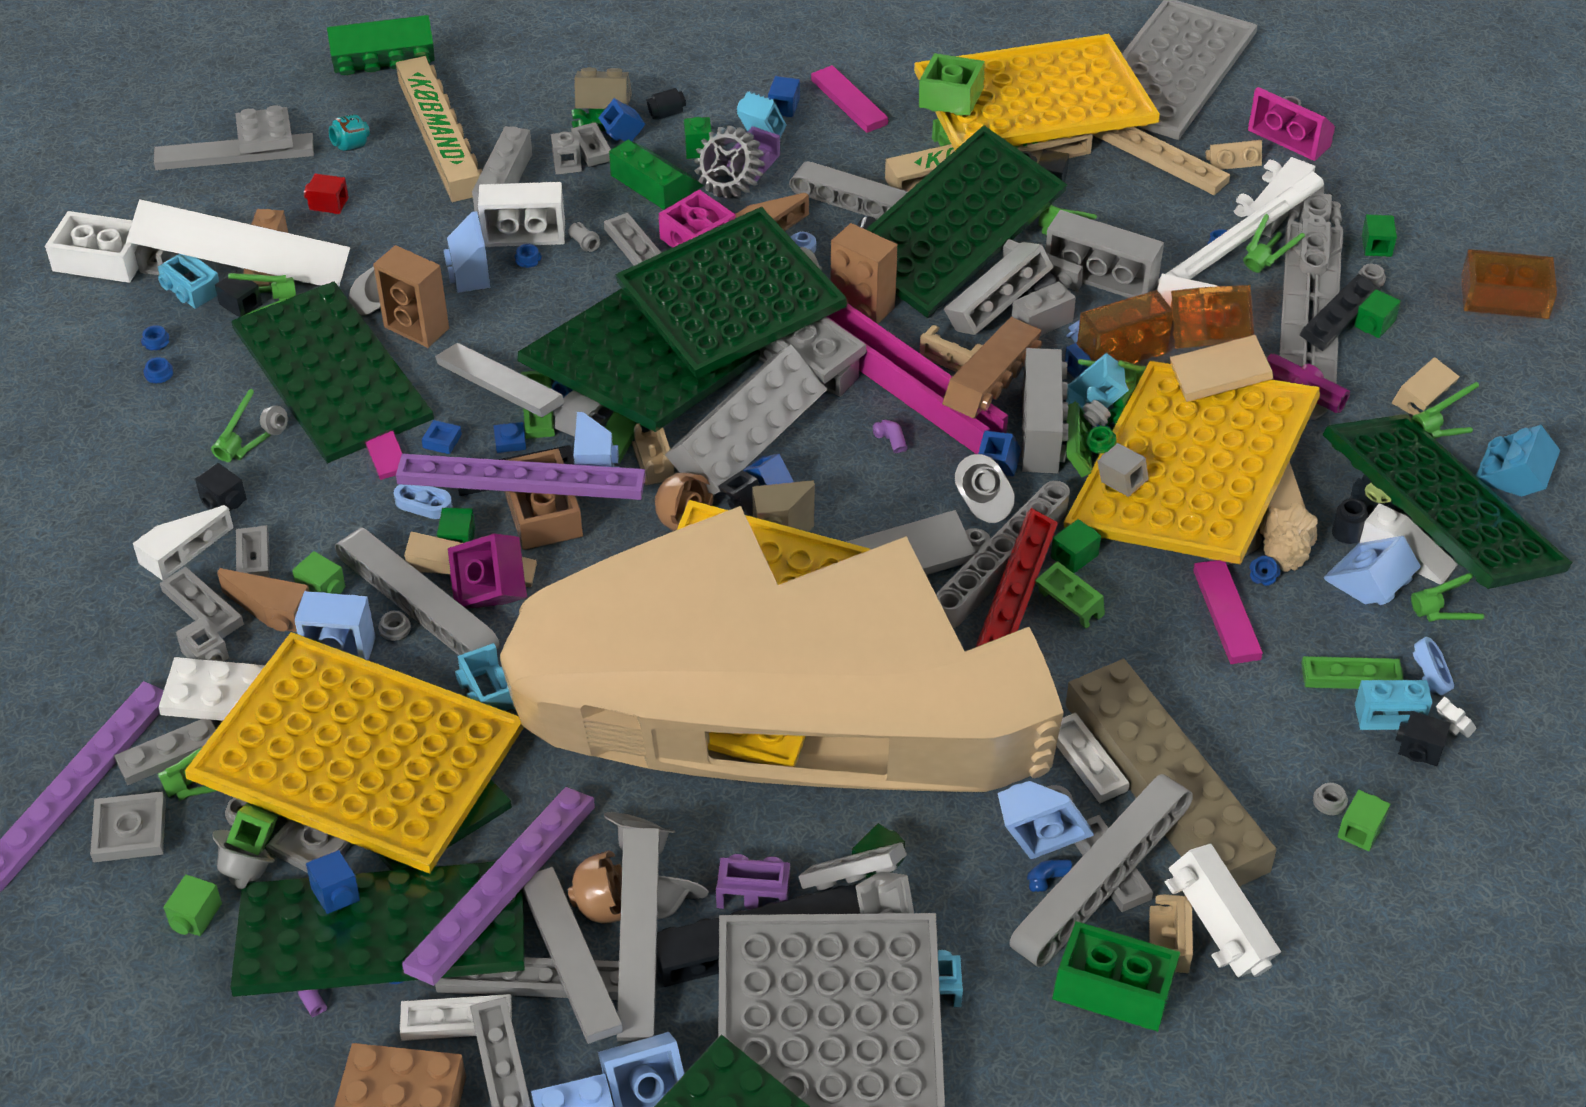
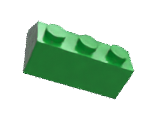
M629 139L609 151L611 176L663 210L703 187V184L652 150Z
M1075 921L1058 968L1052 999L1158 1032L1180 952Z

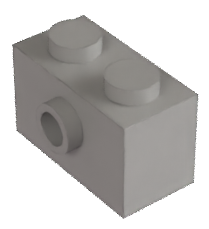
M1056 282L1013 301L1012 317L1041 329V336L1073 322L1076 297L1063 284Z
M573 390L563 398L564 404L554 410L555 429L575 437L577 412H584L603 426L609 421L614 411Z

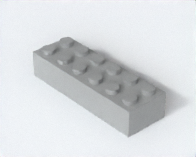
M792 344L770 357L675 444L665 456L679 473L703 475L710 483V485L706 484L708 493L714 495L720 492L718 487L720 484L752 462L810 407L827 388Z

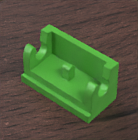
M1058 561L1035 580L1039 587V592L1046 597L1050 594L1080 618V624L1085 628L1090 626L1089 620L1092 615L1098 620L1105 615L1104 596Z

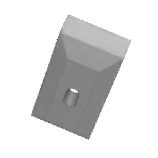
M596 122L571 128V132L577 131L580 153L588 167L610 162L609 151L611 148Z
M267 525L236 529V571L270 578L269 532Z

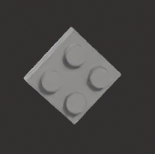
M164 792L94 799L90 852L93 862L163 855L166 809Z

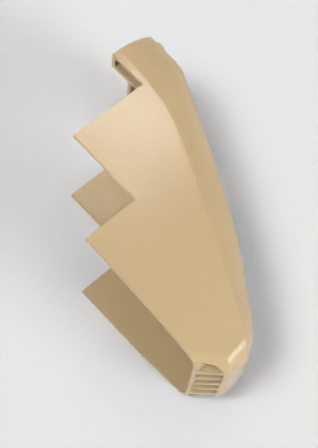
M741 506L618 553L537 591L520 607L519 616L500 654V662L510 696L523 727L550 745L588 756H596L653 770L747 782L879 790L987 792L1005 787L1030 776L1038 778L1049 772L1050 768H1052L1064 713L1049 668L1030 627L964 651L907 536L778 585ZM709 732L806 736L795 767L758 764L708 750V742L710 743Z

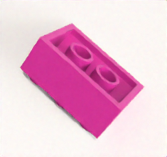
M1260 87L1255 89L1248 131L1313 161L1317 160L1331 147L1335 126L1326 117Z

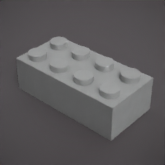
M1060 210L1047 229L1045 252L1083 266L1082 283L1147 303L1157 286V279H1159L1164 242Z
M1026 348L1022 387V472L1058 473L1059 462L1065 463L1066 445H1062V441L1068 440V423H1063L1064 420H1067L1068 402H1062V400L1067 399L1068 383L1062 382V379L1067 377V362H1062V349Z

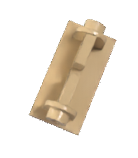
M1262 140L1210 145V150H1206V159L1210 160V165L1221 170L1262 166Z

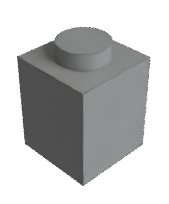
M1119 443L1097 460L1101 482L1128 497L1149 479L1145 457Z

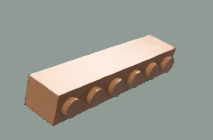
M1010 317L950 379L942 405L974 419L982 410L987 411L992 399L997 400L1002 388L1007 389L1012 377L1017 378L1022 367L1025 366L1026 348H1041L1042 342L1039 341L1042 330Z

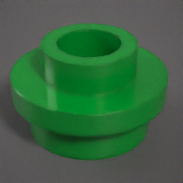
M1098 426L1089 432L1086 442L1090 451L1105 453L1117 444V439L1109 427Z

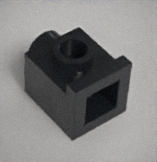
M741 470L718 487L721 492L729 496L730 499L727 502L731 509L741 506L745 515L753 517L752 487L760 486L757 478Z

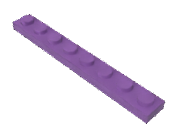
M402 454L396 473L397 484L641 500L645 483V469Z
M143 681L0 839V892L116 763L114 755L128 750L160 714L159 704L164 690Z
M565 787L402 963L404 973L434 986L595 808L594 797Z

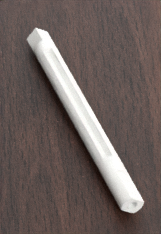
M1312 171L1166 274L1192 279L1255 235L1265 214L1269 215L1266 223L1267 226L1324 186L1323 179ZM1161 277L1157 279V287L1159 286Z

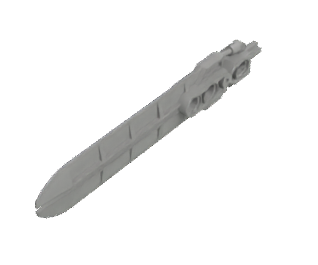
M1323 186L1288 212L1290 218L1286 227L1285 245L1300 233H1304L1305 237L1285 252L1279 356L1301 367L1306 364V360H1309L1311 365L1316 366L1323 373L1325 379L1337 384L1338 337L1323 352L1312 344L1311 352H1307V340L1300 336L1303 327L1309 323V300L1313 301V319L1340 292L1341 251L1343 244V227L1340 226L1342 221L1341 204L1332 201V195L1324 194ZM1298 216H1299V223L1296 222V221H1294L1295 218H1297ZM1310 286H1314L1313 293L1309 292ZM1316 403L1309 420H1316L1329 409Z

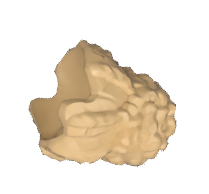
M1293 502L1287 510L1275 507L1267 511L1259 526L1260 533L1265 538L1263 542L1265 544V555L1273 558L1279 564L1282 571L1298 570V567L1303 566V563L1309 560L1311 547L1316 543L1317 517L1309 513L1298 502Z

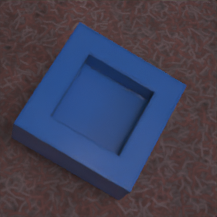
M1076 343L1067 346L1065 354L1067 371L1074 378H1077L1089 368L1088 366L1078 364V360H1091L1089 354L1084 352Z
M433 420L422 438L423 448L450 455L462 435L461 426Z
M523 422L494 425L497 453L526 450Z

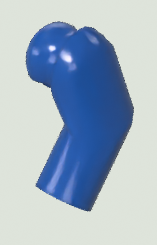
M1049 860L1039 863L1028 872L1029 889L1032 892L1046 891L1048 888L1047 879L1064 877L1072 868L1071 860Z

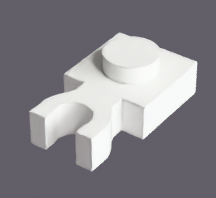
M1445 696L1436 706L1437 712L1443 721L1451 723L1449 732L1456 736L1460 732L1468 738L1477 729L1472 720L1465 716V711L1455 707Z

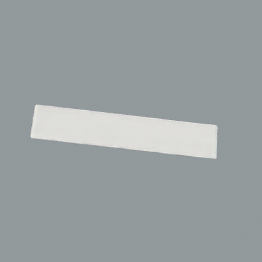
M140 199L126 240L129 243L275 276L286 275V278L293 277V280L320 286L335 281L338 287L340 286L350 247Z

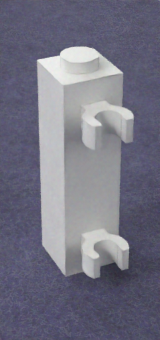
M1293 157L1283 167L1274 160H1268L1264 168L1270 171H1266L1262 176L1264 181L1269 182L1268 186L1255 201L1247 194H1240L1236 202L1242 205H1238L1234 213L1240 217L1250 216L1312 171L1314 172L1316 166ZM1288 212L1267 225L1262 235L1271 237L1288 216Z
M1212 844L1189 850L1168 868L1173 878L1165 881L1167 887L1172 894L1180 891L1184 892L1219 947L1220 951L1211 955L1219 968L1229 964L1237 977L1249 973L1256 977L1273 966L1270 961L1280 954L1281 950Z

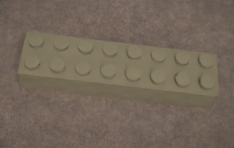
M1125 659L1069 681L1065 706L1072 714L1076 712L1129 781V789L1136 798L1160 774L1168 776L1193 793V799L1188 810L1165 834L1181 857L1191 849L1212 844L1239 887L1271 872L1277 850L1276 847Z

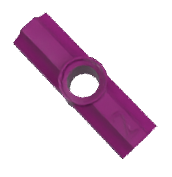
M1275 353L1270 354L1266 358L1273 373V379L1271 380L1319 387L1320 397L1317 404L1335 413H1340L1344 409L1350 397V390L1325 379L1323 373L1316 366L1304 364L1301 367Z

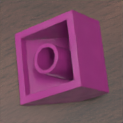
M494 533L447 548L453 598L464 608L503 605L527 598L519 537Z

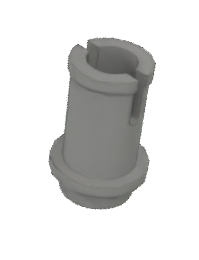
M581 222L573 223L568 230L569 236L580 244L582 250L593 252L598 249L600 239L596 232L589 231Z

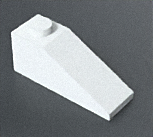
M1379 503L1365 521L1360 543L1404 536L1421 566L1415 573L1440 585L1446 583L1458 564L1414 524L1408 516Z
M223 505L154 527L133 543L138 563L164 581L234 528L229 508Z

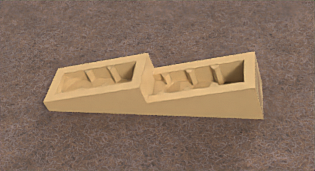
M411 532L405 551V560L419 572L450 574L447 548L462 543ZM522 557L526 587H532L537 561Z

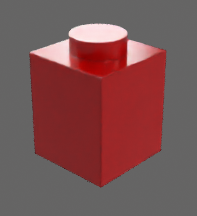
M315 173L310 183H307L304 189V197L308 200L309 210L340 214L349 198L346 179L344 177Z

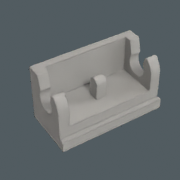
M878 872L856 885L860 914L914 913L908 875Z

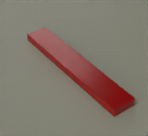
M1033 508L1026 513L975 648L1014 633L1019 629L1036 583L1035 580L1038 578L1058 524L1057 521Z

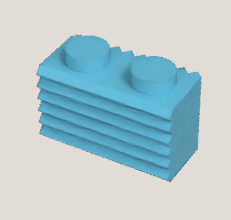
M749 91L745 94L744 99L742 98L739 101L737 114L747 131L754 126L780 135L781 138L786 123L773 99L769 100V98L764 96L760 97L759 94H751Z

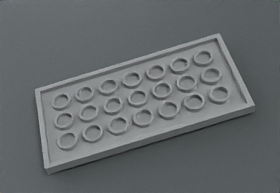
M1163 0L1122 53L1160 113L1159 123L1136 127L1179 140L1252 40L1258 25L1178 0Z

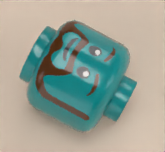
M356 114L334 119L328 131L333 146H337L342 151L363 147L366 144L367 137L370 135L367 122H363L360 116Z

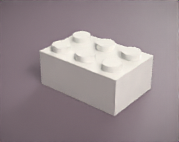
M561 182L479 185L478 210L485 247L521 246L523 244H565V215Z
M68 211L45 245L52 271L130 283L139 269L135 256V251L139 245L126 242L133 220Z

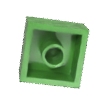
M934 53L919 80V107L931 111H944L954 113L955 115L970 116L984 89L985 61Z

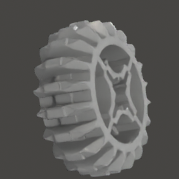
M728 126L727 129L718 127L717 134L709 132L710 140L702 139V144L705 146L703 149H696L697 153L701 154L700 158L694 159V162L700 165V167L694 170L696 174L701 175L698 181L705 185L706 191H713L714 196L717 197L723 195L724 198L730 199L733 195L738 198L741 197V190L745 193H750L749 184L753 186L758 185L754 179L755 176H763L762 172L758 171L759 167L765 165L764 161L759 160L764 155L763 151L758 149L761 145L760 142L753 140L754 135L750 132L746 133L745 129L741 127L737 129L733 126ZM731 142H739L741 147L730 150L725 145ZM727 174L734 178L733 181L728 183H721L717 179L721 175L725 176Z

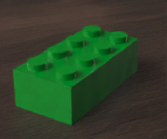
M429 15L327 27L334 72L341 75H351L357 70L376 72L382 67L397 69L396 62L426 56L429 64L435 61Z

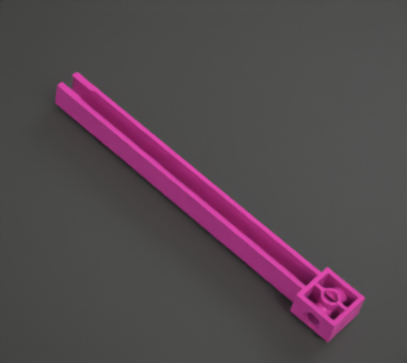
M698 190L658 213L660 239L673 248L735 219L736 215L701 190ZM848 303L847 307L826 316L866 344V353L859 358V371L975 454L979 452L984 431L1007 433L1008 415L993 404H990L987 411L982 410L975 419L942 405L949 381L953 376Z

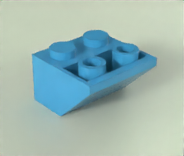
M1542 425L1523 428L1514 434L1505 437L1499 436L1489 442L1476 477L1486 486L1521 497L1546 489L1560 449Z

